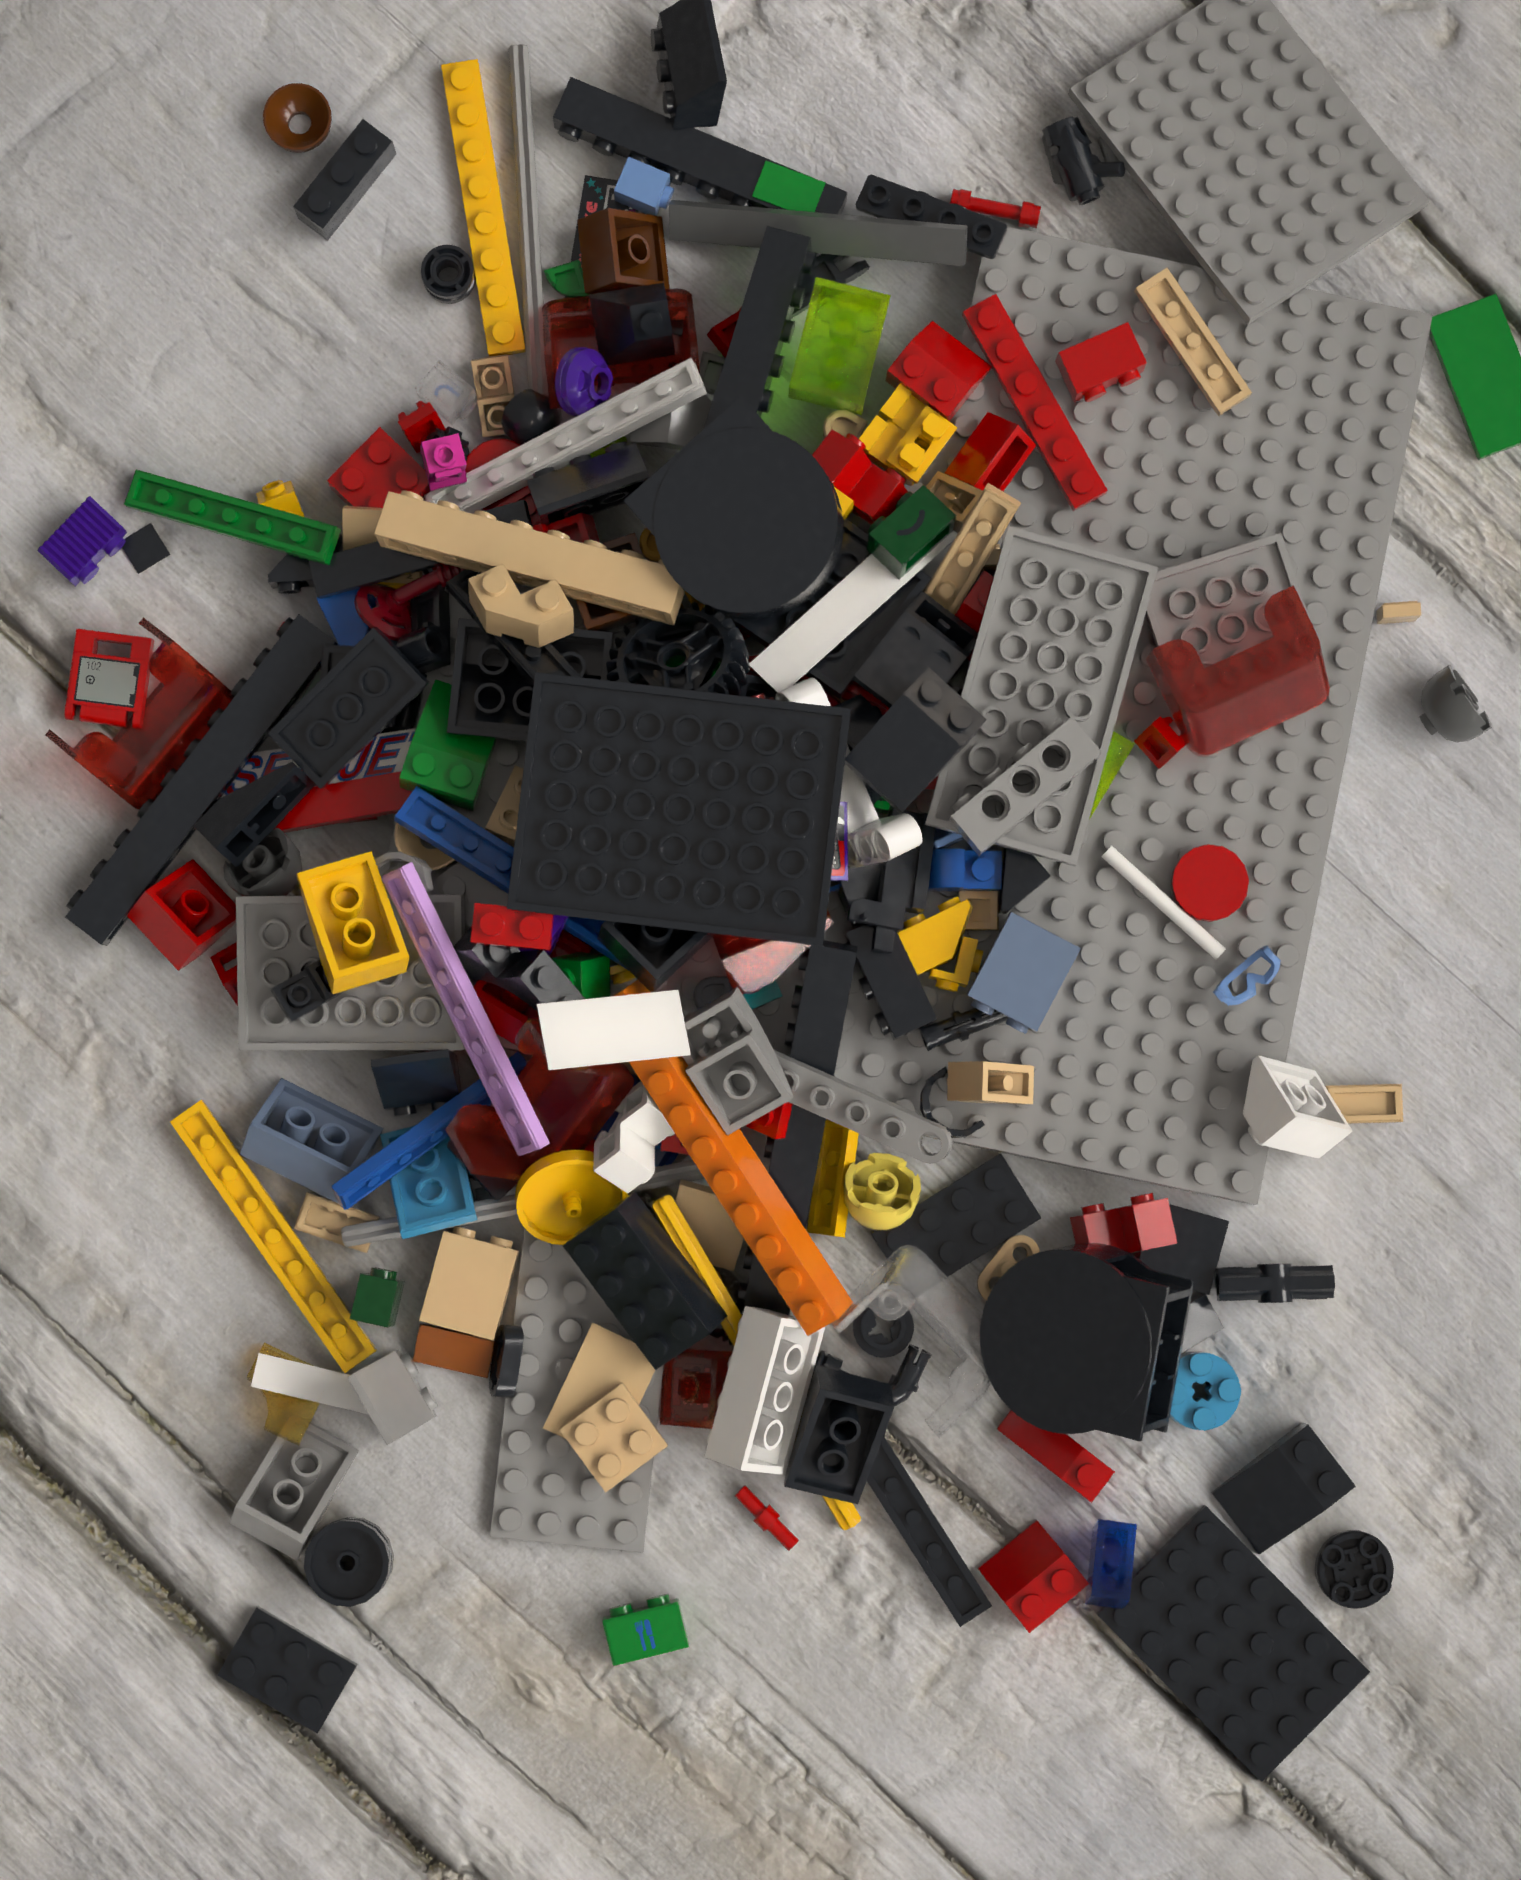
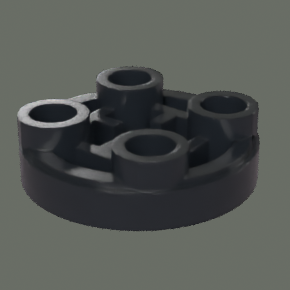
M1359 1530L1339 1532L1330 1537L1317 1554L1315 1575L1319 1587L1330 1600L1343 1607L1358 1609L1371 1606L1387 1595L1392 1587L1391 1583L1394 1574L1392 1557L1387 1547L1377 1537Z

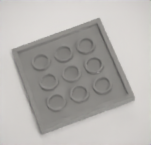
M1282 533L1157 571L1145 615L1182 725L1329 678Z

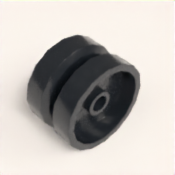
M346 1517L331 1522L313 1536L305 1551L304 1571L309 1586L319 1598L332 1605L352 1607L367 1602L385 1586L393 1570L394 1553L390 1539L378 1525L365 1518ZM349 1555L354 1558L355 1566L351 1570L344 1568L346 1562L341 1561L343 1556Z

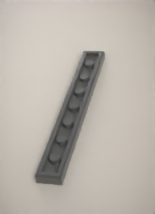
M671 200L669 203V240L760 248L766 227L770 226L811 237L812 251L820 254L964 266L966 263L967 225Z

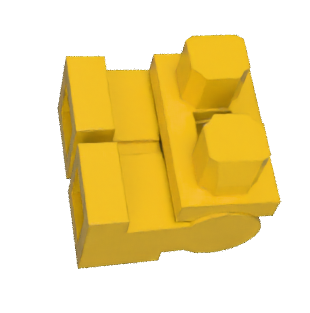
M900 383L880 409L879 414L875 416L860 436L859 440L865 444L864 452L871 462L884 469L892 468L906 480L905 484L913 486L914 483L917 484L957 430V427L928 405L919 401L912 395L909 389Z

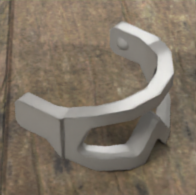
M388 852L375 859L378 870L385 865L379 871L380 876L389 873L399 862H412L426 892L433 890L432 869L426 861L403 852Z

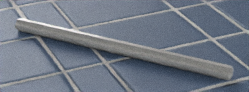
M516 44L511 45L508 52L528 389H533L538 393L549 396L530 60L528 46Z
M693 1160L655 1167L654 1174L648 1182L640 1184L629 1193L679 1184L680 1179L695 1181L705 1178ZM515 1194L503 1196L498 1201L493 1198L475 1201L474 1205L478 1220L461 1225L517 1215ZM397 1217L345 1226L341 1229L342 1241L346 1247L401 1237Z

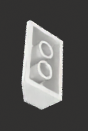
M1259 1055L1252 1060L1243 1115L1250 1125L1248 1132L1256 1143L1261 1146L1285 1150L1299 1155L1320 1158L1353 1132L1315 1070Z

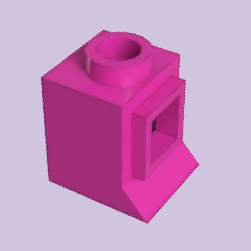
M459 433L421 442L420 452L430 491L467 482L465 472L467 464Z

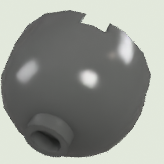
M1451 665L1446 666L1427 681L1421 696V704L1425 713L1419 717L1431 735L1438 732L1446 740L1465 742L1480 736L1492 728L1486 712L1484 711L1481 714L1477 712L1479 706L1475 694L1455 669L1452 670Z
M275 827L237 867L225 860L223 867L224 878L230 888L240 896H287L298 883L297 873L302 872L300 851L281 829Z

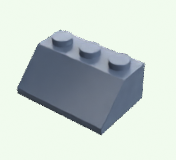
M281 1078L251 1122L240 1155L338 1203L331 1186L370 1158L384 1128Z

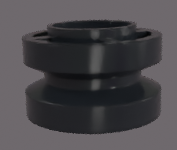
M440 245L429 251L422 261L421 276L425 289L436 301L454 304L464 300L472 292L476 280L471 258L463 249L454 245ZM444 268H455L458 271V275L454 280L446 282L438 278L439 273Z

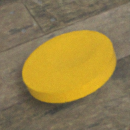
M566 1150L539 1159L522 1174L516 1186L515 1202L518 1218L530 1234L547 1243L564 1245L579 1230L628 1197V1194L593 1171L594 1152Z

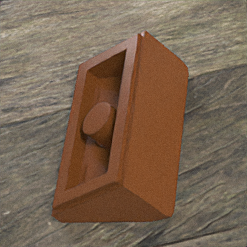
M420 1324L413 1361L488 1378L496 1341Z

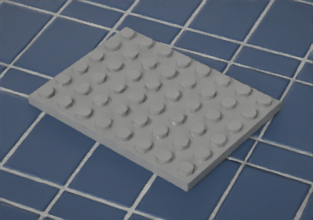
M1206 0L1069 89V97L1119 161L1124 162L1129 174L1247 325L1427 207L1430 201L1271 0Z

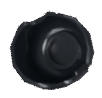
M525 389L515 395L507 404L503 412L501 424L504 433L510 439L522 445L559 426L562 420L561 409L558 403L547 394L538 393L533 389Z

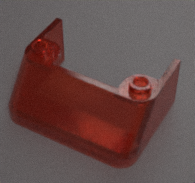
M144 617L139 624L160 641L161 645L152 654L149 662L151 674L160 683L146 699L142 729L132 727V716L127 722V727H123L113 740L101 732H91L85 735L74 748L50 729L45 734L70 757L138 810L149 798L155 801L163 790L160 783L172 768L178 771L187 758L183 754L195 738L202 740L210 729L206 724L218 708L225 710L233 700L230 696L231 690Z

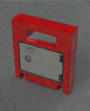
M76 628L64 713L65 720L74 721L76 708L81 706L79 716L81 722L126 728L128 712H132V727L142 729L155 641L147 637ZM98 641L131 645L130 658L97 654Z

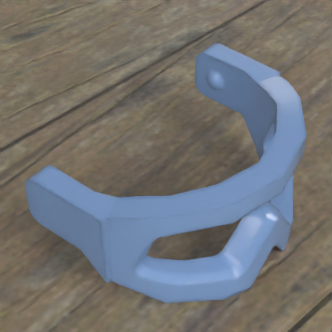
M1268 945L1263 946L1226 976L1216 986L1213 993L1221 1002L1226 1003L1228 1006L1239 1005L1256 995V983L1268 985L1279 971L1281 960ZM1263 957L1271 964L1265 975L1247 973V990L1237 996L1232 995L1228 984L1258 958Z

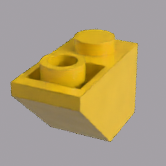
M957 896L938 905L940 913L926 919L924 913L904 922L905 930L900 931L898 935L917 975L927 973L932 968L935 969L955 959L973 909L970 900L967 899L961 902Z

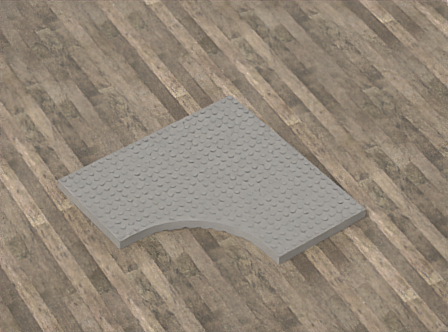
M1007 227V232L996 257L988 259L981 256L971 307L997 294L1108 490L1105 495L1073 512L1040 452L1035 447L1004 490L1006 494L1021 502L1008 525L1157 566V571L1282 533L1329 678L1182 725L1145 615L1077 865L1071 866L1035 856L1051 876L1010 910L1081 948L1038 1031L1036 1032L1029 1028L1027 1033L1024 1034L1007 1025L1006 1021L970 1034L968 1040L961 1042L960 1039L932 1048L930 1051H927L919 1029L893 1040L890 1033L884 1036L874 1016L880 1010L874 998L867 1001L858 982V979L864 976L858 963H856L834 1077L922 1115L920 1111V1095L926 1080L945 1066L948 1069V1062L986 1061L1034 1066L1033 1104L947 1101L948 1073H946L945 1077L936 1080L931 1088L929 1103L933 1118L950 1129L958 1130L969 1129L973 1126L974 1122H979L980 1120L984 1122L985 1125L966 1138H952V1143L1256 1205L1259 1200L1269 1147L1261 1146L1253 1140L1248 1132L1250 1125L1243 1115L1252 1060L1258 1055L1286 1063L1433 315L1303 288L1247 325L1203 267ZM1167 267L1252 392L1248 398L1220 416L1216 414L1134 292L1137 286ZM1128 322L1147 362L1144 371L1140 373L1141 378L1124 387H1120L1119 383L1105 388L1107 393L1096 400L1085 402V399L1082 398L1074 402L1055 362L1058 352ZM966 323L961 343L989 364ZM993 369L989 371L950 420L957 427V430L917 484L914 483L913 486L904 484L908 492L911 491L914 494L921 486L924 485L926 487L937 471L943 473L946 471L987 412L1018 424L1031 438ZM851 512L846 519L869 534L868 530L871 525ZM1007 528L997 543L1000 544V549H1002ZM953 541L924 566L921 571L932 578ZM986 571L994 577L995 571ZM983 572L979 573L969 592L972 590V588L974 587V585L976 584V582L978 581ZM515 583L520 594L534 589L533 587ZM450 593L451 664L428 672L427 680L430 683L424 688L417 725L435 679L452 684L458 619H473ZM684 593L681 603L684 609H688L691 603ZM566 597L574 611V629L586 630L576 599ZM636 621L605 631L613 632L614 648H617L615 638L626 637L624 627L634 628L637 626ZM752 637L744 640L749 656L758 655L765 649V646ZM968 660L949 682L959 689H963L970 664ZM641 678L635 683H633L646 685V683ZM1160 716L1162 718L1170 716L1174 721L1169 726L1178 736L1185 732L1188 738L1185 742L1186 745L1162 768L1158 769L1136 745L1134 740ZM497 738L474 811L444 801L441 802L449 805L452 809L485 829L514 766L516 765L524 769L527 741ZM924 789L908 806L906 811L920 814L928 813L934 790ZM889 805L888 812L893 809L891 805ZM876 812L879 819L888 817V813L883 814ZM395 826L389 852H398L394 837ZM420 838L421 844H422L425 848H427V849H435V848H436V847L432 846L431 844H429L428 842H426L425 840H423V839ZM965 839L944 848L973 850ZM993 844L986 851H1002L1003 868L1004 847ZM1207 844L1223 846L1234 852L1245 865L1249 878L1247 896L1241 907L1227 918L1208 922L1194 919L1222 944L1226 950L1215 960L1106 862L1101 856L1111 845L1177 905L1178 903L1171 889L1172 872L1182 856L1195 847ZM455 860L450 865L442 869L432 870V881L436 879L438 876H440L442 873H444L446 870H448L450 867H452L454 864H456L458 861ZM399 862L393 870L398 869L408 863ZM384 884L387 895H390ZM961 890V891H979V890ZM838 891L829 893L824 940L844 944L847 942L845 933L864 924L852 927L850 921L847 920L848 916L837 894ZM928 891L926 910L922 912L927 919L940 913L937 906L954 897H959V892ZM905 912L904 922L919 914ZM1009 912L1007 914L999 913V930L964 931L963 936L978 939L977 949L983 950L980 968ZM716 934L654 992L678 990L682 1009L692 1013L698 1009L693 995L696 985L702 979L713 976H733L768 961L783 997L752 1011L763 1028L773 1050L790 1057L792 1047L786 1046L784 1043L788 1022L796 1024L799 1009L791 1008L795 985L803 986L806 971L798 970L802 947L810 948V945ZM1268 945L1281 960L1279 971L1268 985L1256 983V995L1239 1005L1228 1006L1226 1003L1221 1002L1213 993L1216 986L1259 948ZM592 948V951L590 952V953L602 954V953H600L599 951L595 950L594 948ZM958 952L955 959L935 969L954 973ZM1263 957L1258 958L1228 984L1232 995L1237 996L1247 990V973L1265 975L1271 964ZM610 959V967L619 965ZM930 971L917 975L937 1017L935 1022L926 1026L951 1017L950 1013L958 1010L960 1013L975 1008L971 1006L974 998L968 996L967 993L978 973L971 972L967 987L959 986L957 992L935 987L936 980L929 979ZM467 973V975H468V977H469V979H470V981H471V983H472V985H473V987H474V985L476 984V982H477L478 980H473V979L469 976V974ZM637 978L621 984H626L628 986L629 984L636 981ZM732 978V989H734L736 985ZM969 1021V1022L964 1023V1024H962V1025H966V1024H969V1023L974 1022V1021ZM960 1026L953 1027V1028H951V1029L945 1030L944 1032L953 1030V1029L958 1028V1027H960ZM542 1032L529 1052L524 1051L497 1034L503 1048L506 1050L519 1051L546 1058ZM629 1062L612 1063V1070H609L626 1075H637ZM931 1132L923 1135V1137L940 1140L936 1134Z

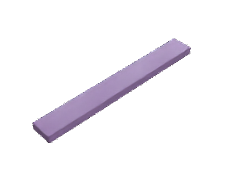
M410 862L381 876L517 1155L522 1156L550 1144L413 863Z

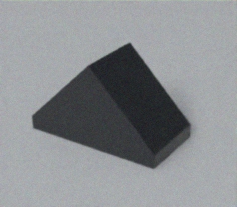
M1004 847L1002 889L1000 890L999 900L1000 914H1007L1050 878L1051 875L1034 855Z

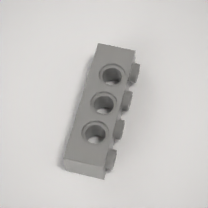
M1073 716L1066 722H1063L1060 718L1055 720L1041 732L1045 739L1038 745L1033 747L1030 742L1027 743L1011 757L1015 763L1003 772L998 767L981 782L985 788L973 797L968 792L951 806L955 813L951 815L949 821L978 856L1100 757L1102 751ZM1048 749L1059 751L1063 756V765L1059 768L1048 767L1043 761V752ZM1017 774L1028 775L1033 781V790L1028 793L1018 792L1013 787V777ZM993 798L1000 801L1003 806V814L998 818L986 816L982 810V803L985 800Z

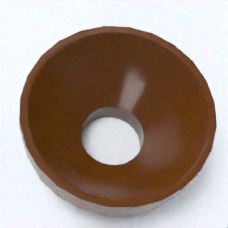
M291 83L277 89L268 98L263 111V123L271 140L280 148L295 153L307 152L318 147L328 136L332 124V112L327 99L318 89L307 84ZM303 114L310 118L311 126L307 132L297 134L290 130L289 123L295 115Z

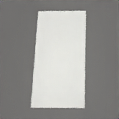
M678 990L537 1004L548 1070L691 1055Z

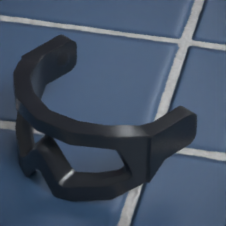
M946 1066L926 1080L920 1095V1111L922 1116L936 1123L939 1122L932 1116L929 1096L934 1082L939 1078H944L945 1074L948 1073ZM980 1120L979 1122H974L973 1126L969 1129L946 1128L951 1133V1138H966L985 1124Z

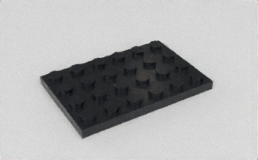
M1206 1505L1096 1613L1261 1782L1370 1673Z

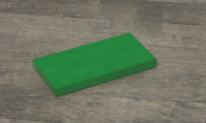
M1497 294L1433 316L1429 336L1477 459L1480 460L1521 445V355Z

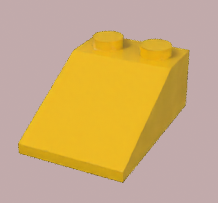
M372 851L297 873L298 883L319 957L332 994L407 972L409 954Z

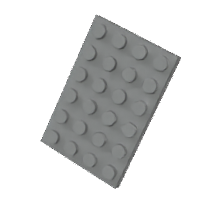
M465 894L428 895L454 946L465 934ZM388 895L409 954L407 972L349 989L291 1024L273 996L271 989L302 972L307 966L320 959L303 897L236 896L239 1051L466 1049L390 895Z

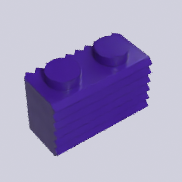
M89 496L37 551L76 587L80 581L86 584L99 571L97 564L106 554L112 557L124 546L126 540L123 537L128 532Z

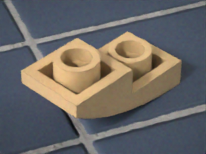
M508 354L472 359L471 366L483 437L505 434L501 424L503 412L507 404L515 396Z

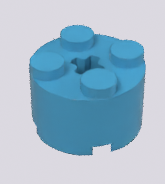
M1205 1352L1181 1354L1170 1418L1190 1429L1204 1431L1217 1428L1227 1422L1235 1413L1241 1396V1386L1234 1369L1224 1359L1214 1354ZM1193 1383L1201 1385L1206 1383L1204 1391L1207 1395L1204 1399L1200 1397L1192 1398L1195 1393L1192 1388Z

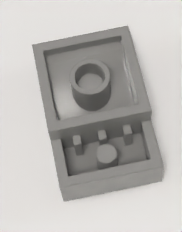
M738 987L684 1017L691 1055L682 1056L688 1064L685 1071L727 1135L793 1099V1093L780 1062L758 1019Z

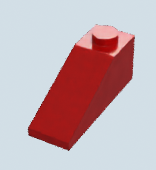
M1012 1410L1009 1411L996 1428L1091 1503L1115 1473V1471L1067 1434L1038 1428L1017 1416Z

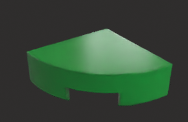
M580 260L543 270L548 283L559 294L571 299L589 298V294L585 293L583 270Z

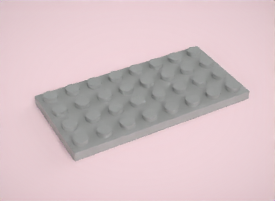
M1008 525L961 697L987 720L970 742L939 773L925 825L960 834L949 821L951 815L955 813L951 806L968 792L973 797L985 788L981 782L998 767L1003 772L1015 763L1011 757L1027 743L1030 742L1033 747L1038 745L1045 739L1041 732L1055 720L1060 718L1063 722H1066L1073 716L1099 747L1102 754L994 844L1067 865H1077L1157 574V566ZM1048 749L1043 752V761L1048 767L1059 768L1063 765V756L1059 751ZM1017 774L1013 777L1012 784L1018 792L1028 793L1033 790V781L1028 775ZM990 798L982 803V810L986 816L998 818L1003 814V806L997 799Z
M524 1229L513 1324V1326L522 1327L524 1342L515 1394L512 1398L505 1397L490 1537L643 1553L654 1457L605 1493L567 1439L543 1429L592 1322L629 1340H632V1338L564 1249L563 1245L544 1242L534 1237L526 1229ZM664 1365L655 1370L639 1404L656 1429Z

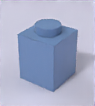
M628 157L614 189L615 201L645 214L657 216L660 208L667 209L673 196L674 188L670 187V174Z

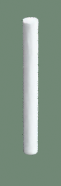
M1112 845L1101 856L1215 960L1226 950L1222 944Z

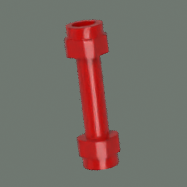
M953 189L951 204L961 205L975 213L1019 221L1018 226L1037 228L1041 206L1023 201L1022 206L972 197V191Z

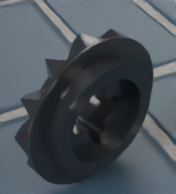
M878 1296L867 1300L859 1307L854 1316L852 1328L856 1342L866 1353L875 1357L887 1358L899 1354L908 1346L913 1336L914 1322L909 1309L901 1301L888 1296ZM877 1311L878 1315L882 1316L884 1320L898 1318V1321L894 1322V1325L889 1328L890 1337L893 1341L889 1342L888 1338H885L882 1333L868 1335L869 1332L873 1331L872 1328L877 1325L874 1312Z

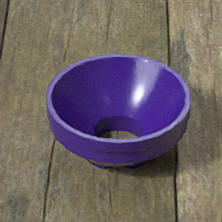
M575 347L570 349L561 359L555 377V390L560 406L568 415L577 417L609 399L612 393L611 383L613 375L600 353L586 347ZM598 374L597 392H595L594 379Z

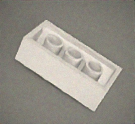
M745 1306L743 1316L738 1323V1334L733 1353L728 1361V1371L723 1390L718 1398V1408L713 1427L708 1435L705 1458L742 1471L786 1475L825 1327L807 1336L795 1316L768 1309Z

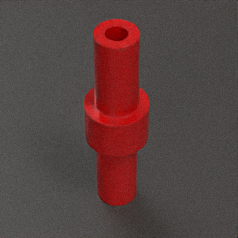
M746 1485L734 1495L755 1517L753 1521L763 1531L768 1530L788 1551L797 1544L799 1539L778 1519L780 1515L770 1504L766 1507Z

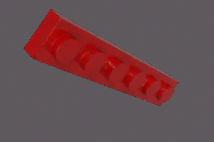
M997 294L964 310L962 316L989 364L992 366L995 375L1033 442L1036 444L1038 451L1072 511L1074 512L1105 495L1108 491Z

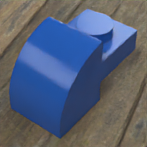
M933 850L928 891H1000L1002 889V851H985L978 856L974 850Z

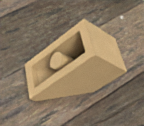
M986 1061L948 1062L947 1101L1033 1104L1034 1066Z

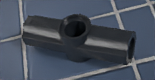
M1257 1264V1267L1216 1268L1215 1289L1217 1301L1258 1300V1303L1293 1302V1299L1316 1300L1334 1298L1335 1275L1333 1265L1291 1266V1264Z

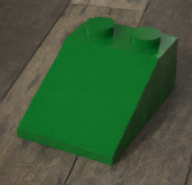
M435 679L399 777L400 788L413 791L418 786L440 801L474 811L497 738L447 734L452 684Z

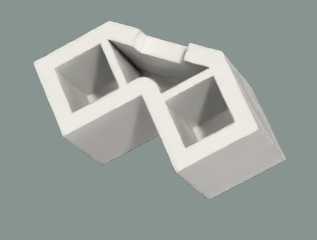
M641 1081L620 1097L614 1108L619 1113L609 1132L602 1130L594 1143L593 1171L627 1194L640 1184L650 1180L655 1171V1146L666 1137L675 1134Z

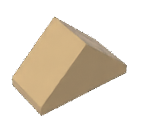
M937 471L926 486L956 515L954 531L959 533L983 491L940 471Z

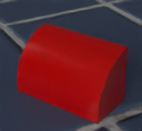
M987 412L944 473L982 491L990 483L1004 492L1036 447V444L1018 424Z

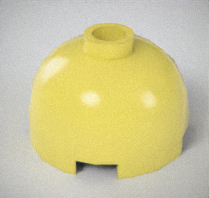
M887 1153L869 1154L867 1160L860 1161L856 1165L854 1162L850 1164L845 1174L843 1185L844 1204L853 1219L864 1227L873 1230L896 1228L912 1216L919 1201L921 1192L919 1175L915 1176L906 1167L907 1162L903 1158Z

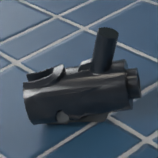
M1072 116L1062 119L1042 130V140L1053 182L1064 185L1070 201L1078 200L1079 205L1093 202L1100 198L1099 191L1105 187L1101 177L1124 176V162H1101L1098 156L1092 154L1089 144L1092 142L1083 129L1078 117L1074 118Z

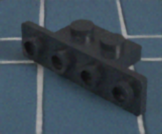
M872 174L868 175L855 204L858 211L877 218L967 225V251L988 259L996 257L1007 232V225L1003 222L967 210L961 205L945 202L932 197L928 193L907 188Z

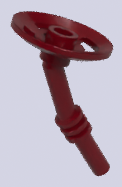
M439 564L436 570L397 589L378 583L362 587L355 595L354 604L356 611L371 629L378 627L389 639L398 641L402 635L411 632V599L440 584L446 587L447 581L465 569L445 564V567H443L442 564ZM368 594L377 596L375 600L376 608H370L367 601ZM382 619H384V620H386L387 622L392 623V624H394V625L404 626V628H399V627L392 626V625H390V624L384 622Z

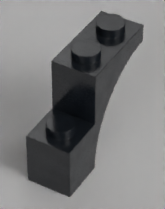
M472 926L453 946L465 971L473 980H482L497 985L523 1000L537 1012V1004L585 999L545 950L520 951L514 947L474 944L470 942Z

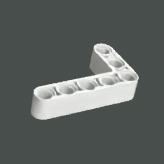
M808 678L776 694L775 700L831 706L824 689L815 678ZM848 745L846 749V757L850 753ZM845 764L840 802H848V866L855 868L887 862L922 844V833L915 819L906 813L879 819L863 780Z

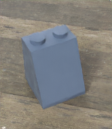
M1010 911L967 993L968 996L974 998L971 1006L992 1016L994 1010H997L1008 1016L1007 1025L1024 1034L1027 1033L1029 1028L1037 1032L1081 948Z

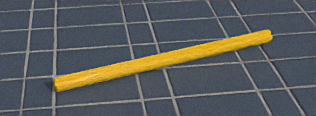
M670 1194L664 1195L652 1203V1209L670 1239L728 1315L720 1324L734 1346L738 1334V1323L742 1314L675 1200ZM822 1496L842 1530L853 1528L861 1521V1516L853 1503Z

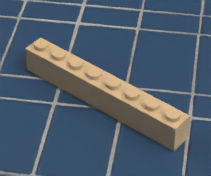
M388 491L374 533L381 547L480 573L504 564L514 583L536 588L556 579L566 597L670 625L675 624L685 590L670 575L662 560H659L658 563L644 560L641 554L631 550H622L621 553L607 550L604 544L593 540H585L584 543L570 540L568 535L556 530H548L547 533L533 530L531 525L518 520H512L510 524L498 521L494 515L481 510H475L474 514L461 511L457 505L448 501L439 500L437 504L423 501V497L410 491H401V494Z

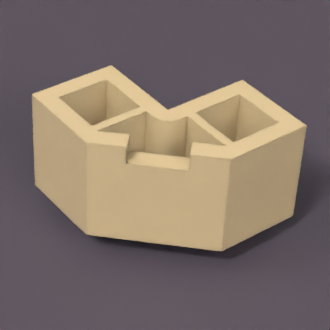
M504 564L468 579L469 602L486 633L500 637L502 634L523 639L524 644L537 648L574 633V611L556 579L523 594H520Z

